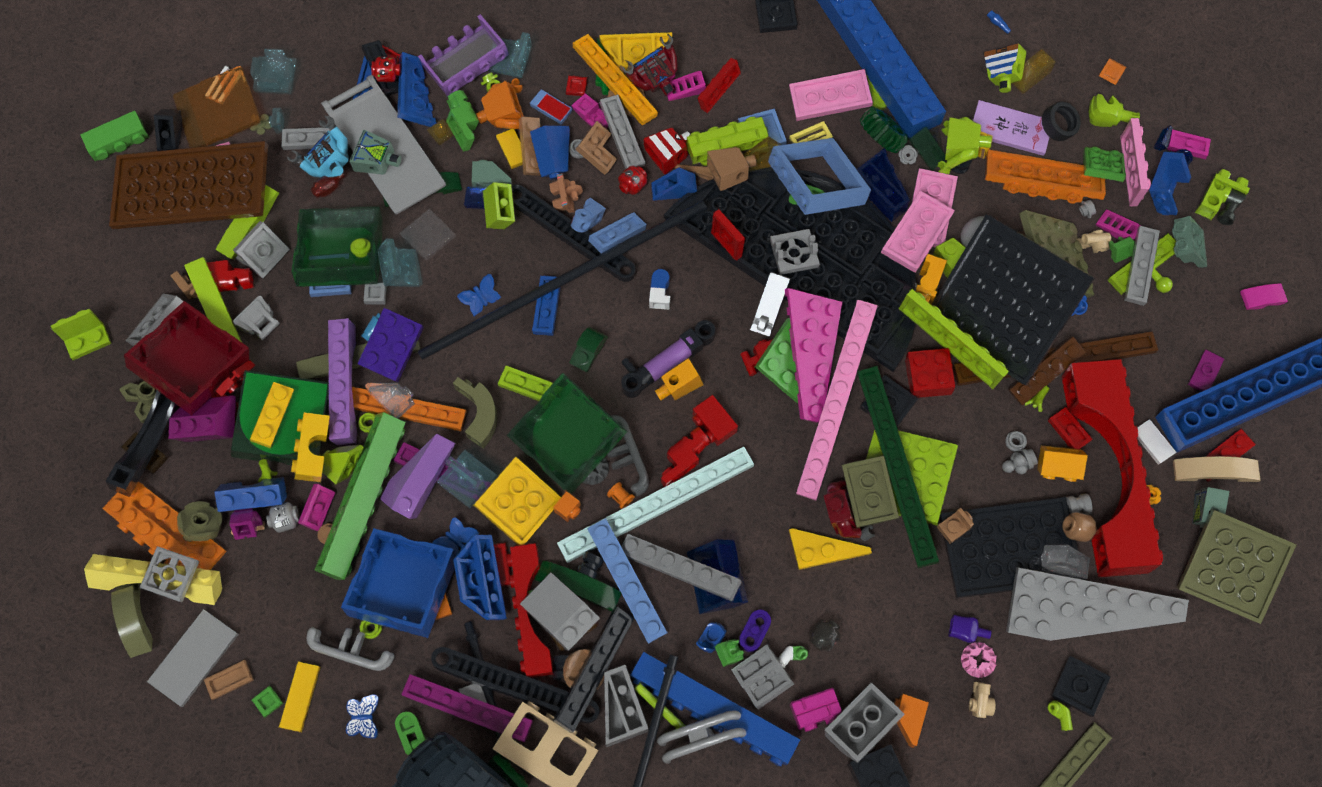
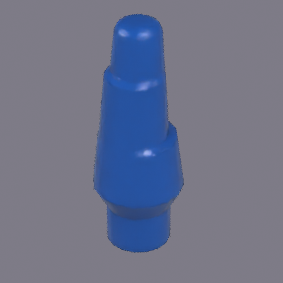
M992 10L987 14V17L995 26H998L1007 34L1011 31L999 14L994 13Z

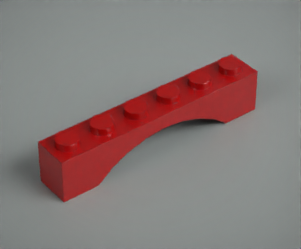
M536 543L510 547L511 554H507L508 566L513 568V575H510L511 588H515L516 596H512L514 609H518L519 616L515 617L516 630H520L521 638L517 639L519 652H523L524 660L520 661L521 673H526V676L529 678L553 675L551 652L534 633L529 614L520 605L529 595L528 591H530L534 577L540 569Z

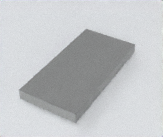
M203 609L147 682L180 707H183L239 634Z

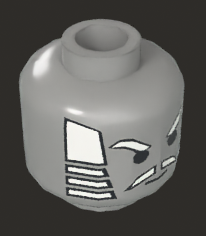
M286 502L282 505L271 507L266 519L269 528L273 527L276 532L281 533L296 528L300 514L296 505L293 506L291 503Z

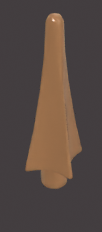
M680 164L675 167L676 169L679 167L692 172L706 180L714 179L708 167Z

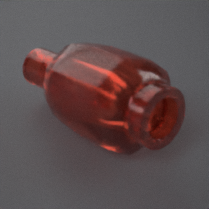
M342 173L340 176L321 177L313 183V187L310 190L316 198L326 197L338 187L339 181L345 176Z

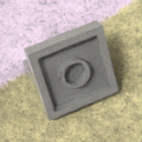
M261 221L233 249L238 255L236 259L242 264L249 266L261 278H264L290 250Z

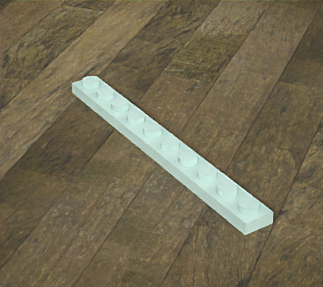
M742 447L606 517L617 538L754 467V463L745 447ZM592 525L557 542L567 563L584 555L585 552H590L597 548L587 530Z

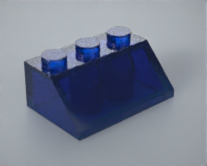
M717 539L687 552L689 559L741 580V584L732 601L694 586L699 614L731 609L748 603L735 540Z

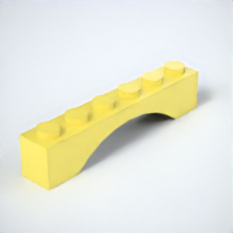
M93 554L84 568L88 588L111 590L125 584L142 583L150 562ZM159 563V564H158V567H161V568H162V567H164V566H166V565H169V564ZM176 566L178 574L185 576V567ZM167 568L163 572L165 580H170L174 576L172 568ZM196 568L185 597L192 602L215 605L222 591L220 571ZM154 573V581L157 586H160L162 580L159 574ZM175 580L169 583L167 589L174 590L182 582Z

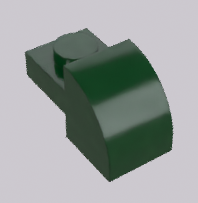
M588 327L578 339L577 347L569 363L588 372L597 354L602 350L608 336Z

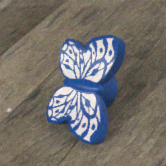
M377 695L366 696L361 702L355 699H350L347 702V711L352 716L346 725V733L349 736H356L360 733L366 738L375 739L378 737L376 725L372 721V714L379 702Z

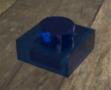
M466 187L465 208L485 209L483 190L486 188Z

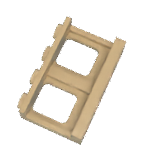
M528 701L527 704L522 702L493 747V750L550 787H577L598 752L595 749L596 744L586 737L584 740H581L576 736V731L573 733L568 732L553 721L554 717L548 713L546 716L538 712L540 708L532 702ZM526 713H530L548 725V730L534 751L528 750L512 739L514 731ZM565 737L586 749L585 756L571 776L550 763V759Z

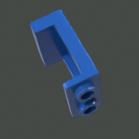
M1163 152L1149 189L1156 211L1162 215H1177L1178 210L1172 196L1177 182H1190L1191 174L1184 153Z

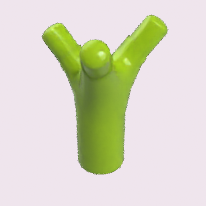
M1045 386L1024 405L1033 404L1034 408L1038 406V411L1042 412L1043 399L1048 393L1049 387Z
M266 459L259 461L262 475L258 479L259 482L263 479H271L272 476L277 475V472L270 470Z

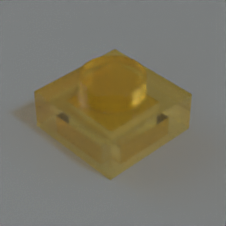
M443 119L427 129L438 145L454 136L450 127Z

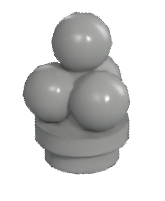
M1023 449L1021 453L1014 452L1010 460L1003 462L1002 469L1007 473H1011L1015 469L1018 474H1025L1028 469L1034 468L1038 461L1032 449Z

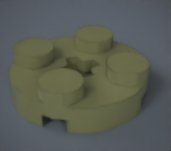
M207 502L189 503L177 516V528L183 535V538L190 542L216 538L222 525L221 513ZM197 519L205 521L203 524H196L195 522Z

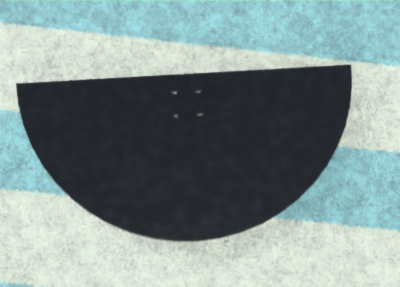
M764 167L748 169V179L722 191H720L714 179L709 180L698 186L697 192L685 194L664 214V219L667 220L687 208L704 201L707 210L676 227L765 287L770 272L779 274L770 236L810 229L811 235H815V243L818 244L817 257L820 265L818 268L782 274V276L790 278L787 288L842 302L837 335L844 340L857 300L878 305L863 352L892 372L895 371L911 341L916 323L899 310V307L911 289L916 290L915 272L881 253L895 229L885 216L869 201H866L865 205L805 215L797 204L789 202L790 193L773 168ZM795 169L805 184L819 188L825 193L846 190L843 184L825 176ZM717 210H720L745 238L742 257L737 261L711 234L713 213ZM794 239L795 244L800 248L808 247L802 240ZM788 241L781 245L780 250L787 251L789 247ZM797 249L789 250V255L791 257H798L800 252ZM810 253L802 255L800 262L804 263L808 260ZM783 258L787 263L794 264L792 260Z

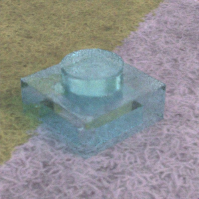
M273 108L272 116L269 117L270 127H273L276 134H282V129H284L285 117L281 108Z

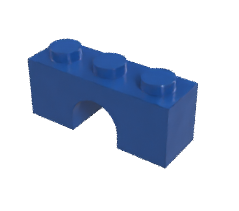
M284 477L263 479L260 483L249 486H242V482L221 484L214 491L218 512L282 505L287 498Z

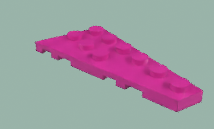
M786 288L784 291L788 299L787 315L790 316L791 328L789 332L793 361H795L796 365L795 380L798 381L799 393L797 397L800 419L819 423L827 397L842 302Z

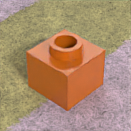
M566 491L553 509L557 515L568 522L571 518L574 520L579 515L581 505L578 499Z

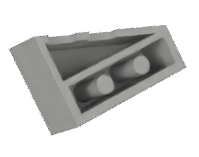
M626 665L604 672L606 747L648 732V726Z

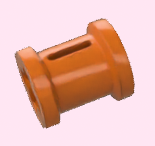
M621 482L616 483L607 493V496L609 498L612 497L620 505L621 509L627 507L635 498L634 495L629 494L622 487Z

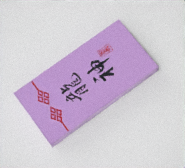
M978 101L973 121L981 125V132L993 136L992 142L1042 156L1045 155L1049 136L1043 129L1042 117Z

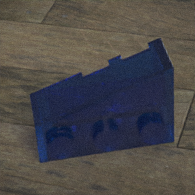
M884 148L856 170L871 189L868 198L893 222L906 212L910 199L900 179L898 180L894 172L895 168L890 163Z

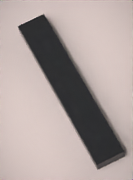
M619 607L613 608L553 719L555 723L570 733L575 731L604 676V672L607 671L634 620L633 617Z

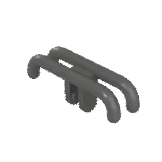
M611 415L609 417L625 431L623 436L626 444L608 451V458L630 452V455L615 461L612 464V468L616 470L634 463L639 474V481L631 486V491L634 496H640L649 487V476L628 423L621 416Z

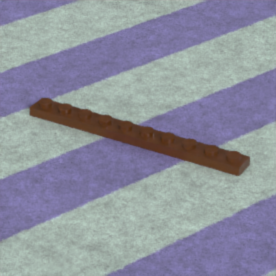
M1153 331L1080 343V346L1086 353L1074 363L1118 360L1154 354L1158 351ZM1051 348L1046 356H1048L1056 348ZM963 363L954 364L953 370L957 386L984 382ZM1006 374L1004 378H1009L1011 376Z

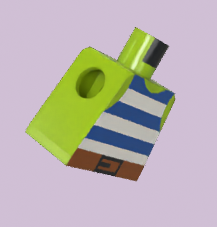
M1018 43L984 52L989 80L999 86L1000 92H1010L1011 83L1022 79L1026 50Z

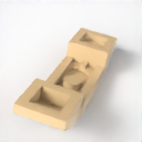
M1194 457L1173 460L1175 481H1197L1198 479H1238V482L1260 481L1258 460Z

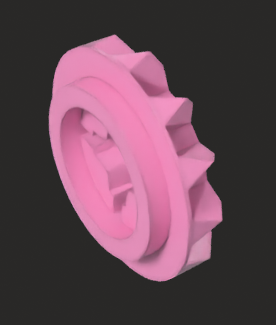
M974 642L963 650L961 663L969 675L983 678L990 675L995 669L997 656L992 648L985 643ZM982 651V659L986 662H982L978 666V668H976L977 660H975L973 656L977 657Z

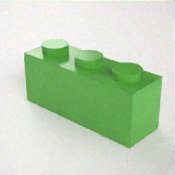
M132 111L80 134L88 153L94 161L104 160L110 154L122 152L128 146L140 144L146 138H149L136 111Z

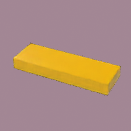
M302 662L297 663L279 728L302 733L320 666Z

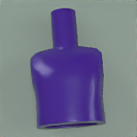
M953 614L948 636L973 643L977 636L990 639L991 631L979 628L976 618Z

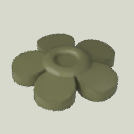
M262 114L261 118L258 115L252 117L254 123L250 124V129L252 131L257 130V134L263 135L265 129L270 130L272 128L267 114Z

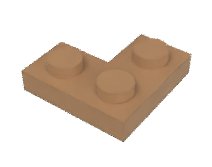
M596 121L575 150L605 175L617 159L603 147L611 133Z

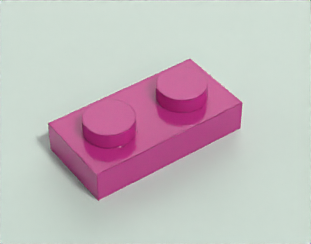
M1172 130L1167 150L1206 159L1211 139Z
M314 484L298 523L318 531L323 524L335 492L319 484Z

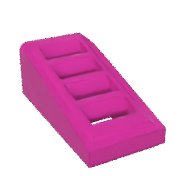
M702 71L693 72L670 81L672 86H675L676 93L668 95V101L698 95L704 91L706 85ZM679 85H682L683 91H680Z
M1107 209L1095 224L1117 239L1118 237H1123L1124 239L1131 237L1132 240L1136 238L1137 229L1141 226ZM1110 217V222L1108 224L1104 223ZM1116 221V222H1118V224H1117V226L1114 228V227H1112V225H1113V223ZM1121 226L1125 227L1123 231L1119 230Z

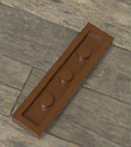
M1070 336L1044 358L1028 385L1017 381L1008 388L1009 392L1020 405H1024L1086 352L1076 339Z

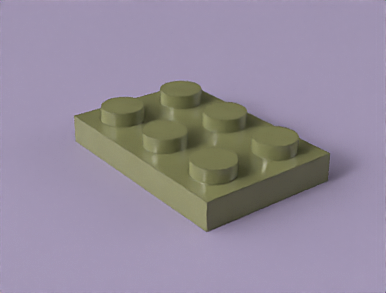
M884 456L842 465L857 528L899 519Z

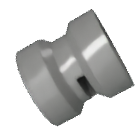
M1080 494L1078 498L1074 496L1066 497L1070 514L1073 512L1087 515L1092 514V502L1088 494Z

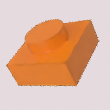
M1109 58L1099 76L1116 85L1127 67Z

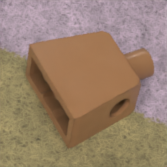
M737 147L707 151V166L720 191L748 179V169L756 166L755 156L749 155L744 157Z

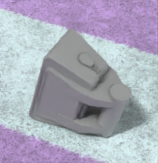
M258 296L233 320L237 329L249 335L256 334L261 340H264L280 324L275 318H272L273 311L262 296ZM268 321L269 323L260 331L259 329Z

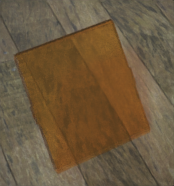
M237 66L219 75L205 79L173 95L177 110H181L182 126L190 148L206 147L217 141L229 138L233 134L252 127L261 121L242 66Z

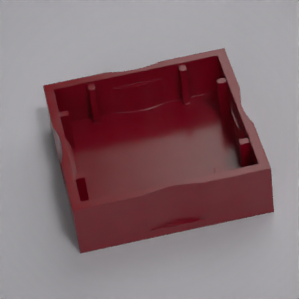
M183 301L163 319L154 331L144 336L125 353L124 358L126 368L192 416L216 393L218 387L233 374L232 372L249 361V347L227 331L215 326L205 315Z

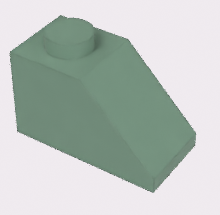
M472 161V186L474 191H483L493 182L512 185L511 178L492 161Z

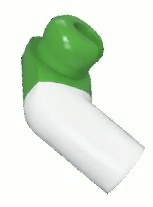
M788 646L778 657V660L785 668L790 660H805L808 656V651L803 646Z

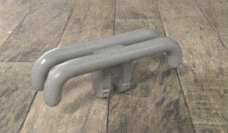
M311 627L307 632L306 639L309 647L318 653L375 671L385 670L394 660V654L389 651H384L380 659L376 661L359 656L365 638V633L363 632L358 633L350 653L347 652L353 632L350 628H346L338 649L321 644V631L319 629Z
M735 710L727 711L662 734L657 739V743L660 746H665L667 742L686 735L690 739V744L666 752L662 756L663 762L669 764L673 759L729 739L745 737L746 730L743 728L727 730L716 735L708 728L725 721L739 720L741 713Z

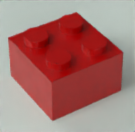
M949 348L907 353L905 364L909 389L912 395L917 398L952 395L955 389V381Z

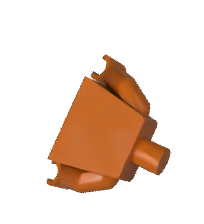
M514 78L511 83L504 81L492 85L487 94L481 99L484 110L476 113L481 124L489 121L498 128L520 129L519 119L524 117L516 94L522 91V85H518L520 84L519 79Z

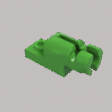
M458 90L448 96L449 100H446L450 108L446 122L464 152L470 150L475 138L472 131L476 129L479 119L471 107V103L466 102L468 98L464 91Z

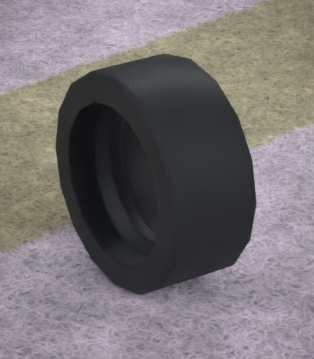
M1057 102L1046 109L1042 115L1043 129L1053 140L1065 141L1074 136L1080 129L1081 119L1079 113L1069 103ZM1055 112L1060 113L1066 119L1067 131L1062 130L1057 125Z

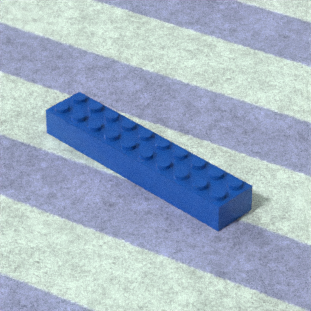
M817 0L861 68L865 69L868 79L902 130H904V133L907 134V137H913L941 125L946 110L872 1Z
M1322 338L1163 409L1155 418L1176 453L1321 388Z

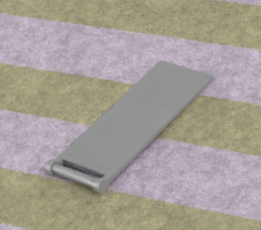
M372 75L331 100L321 102L324 110L334 119L336 127L347 138L348 145L353 152L362 131L366 130L390 141L394 154L401 156L399 167L389 165L386 173L383 175L368 173L394 214L404 211L446 186V183L402 119L397 118L396 110ZM370 86L373 88L365 92L364 94L358 96L357 98L349 101L348 103L342 105L341 107L332 110V107L349 99L350 97L365 90L366 88Z

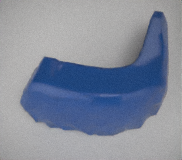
M710 622L696 642V645L701 650L712 653L716 650L715 646L723 640L726 630L721 624Z

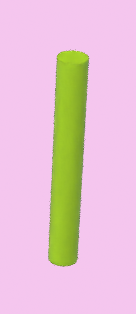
M638 683L634 690L655 709L657 698L641 683ZM664 707L662 716L676 729L686 726L667 707Z

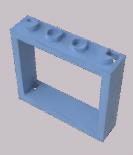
M833 138L773 146L768 162L805 215L865 205L871 189ZM823 156L846 190L813 195L789 161Z

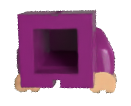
M253 508L234 510L230 517L231 534L234 535L235 540L245 539V537H257V531L265 529V522L262 521L256 511H253Z

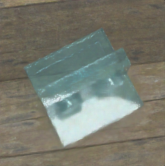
M464 450L456 460L451 456L445 462L448 469L437 480V483L470 509L497 478V475Z

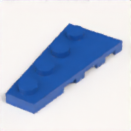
M402 52L399 57L401 73L398 84L397 118L428 127H435L436 120L432 116L433 108L432 104L429 103V91L424 83L425 75L422 64L417 56Z

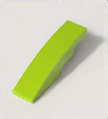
M265 184L263 216L234 219L216 250L234 260L237 254L233 249L259 221H265L279 192Z

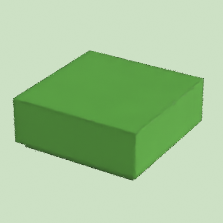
M271 686L252 699L265 718L284 704Z

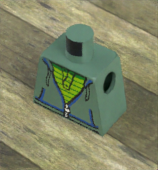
M366 130L362 131L350 159V164L355 172L381 175L386 173L389 165L399 167L401 163V156L394 154L390 141Z
M1210 487L1195 491L1192 524L1200 525L1199 537L1209 517L1210 510L1213 509L1223 514L1226 513L1229 491Z

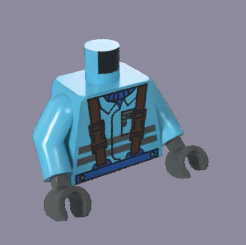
M325 116L328 120L327 124L322 120H319V124L321 127L329 128V130L304 156L305 160L302 159L300 153L294 150L291 151L296 154L295 159H291L288 156L287 159L294 164H299L301 169L313 177L323 178L327 176L331 179L334 176H340L343 173L342 167L349 161L347 154L348 140L340 129L334 126V119Z

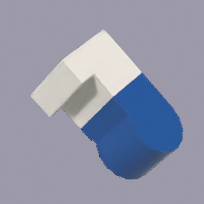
M658 269L652 274L649 308L670 309V296H665L666 289L669 287V274L666 270Z

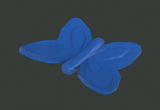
M491 274L483 277L479 284L480 290L475 286L473 287L475 292L466 290L457 296L460 302L470 305V311L473 316L477 315L478 312L480 313L483 310V305H488L487 302L494 303L495 300L501 298L498 292L493 290L494 279Z
M454 517L449 526L450 532H446V536H441L432 543L454 549L457 555L460 552L458 546L462 549L464 547L463 543H467L473 535H479V532L474 528H464L462 522Z

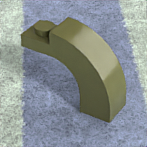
M457 377L453 382L455 390L470 399L477 406L476 417L465 431L468 439L484 449L493 437L497 425V411L493 398L487 388L480 382L475 387L469 380L465 379L463 381Z
M140 583L117 586L116 591L111 593L116 627L130 658L152 651L153 638L144 621L140 606Z

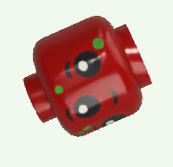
M379 56L375 61H372V76L378 82H394L396 77L400 76L401 67L400 64L396 63L394 57Z

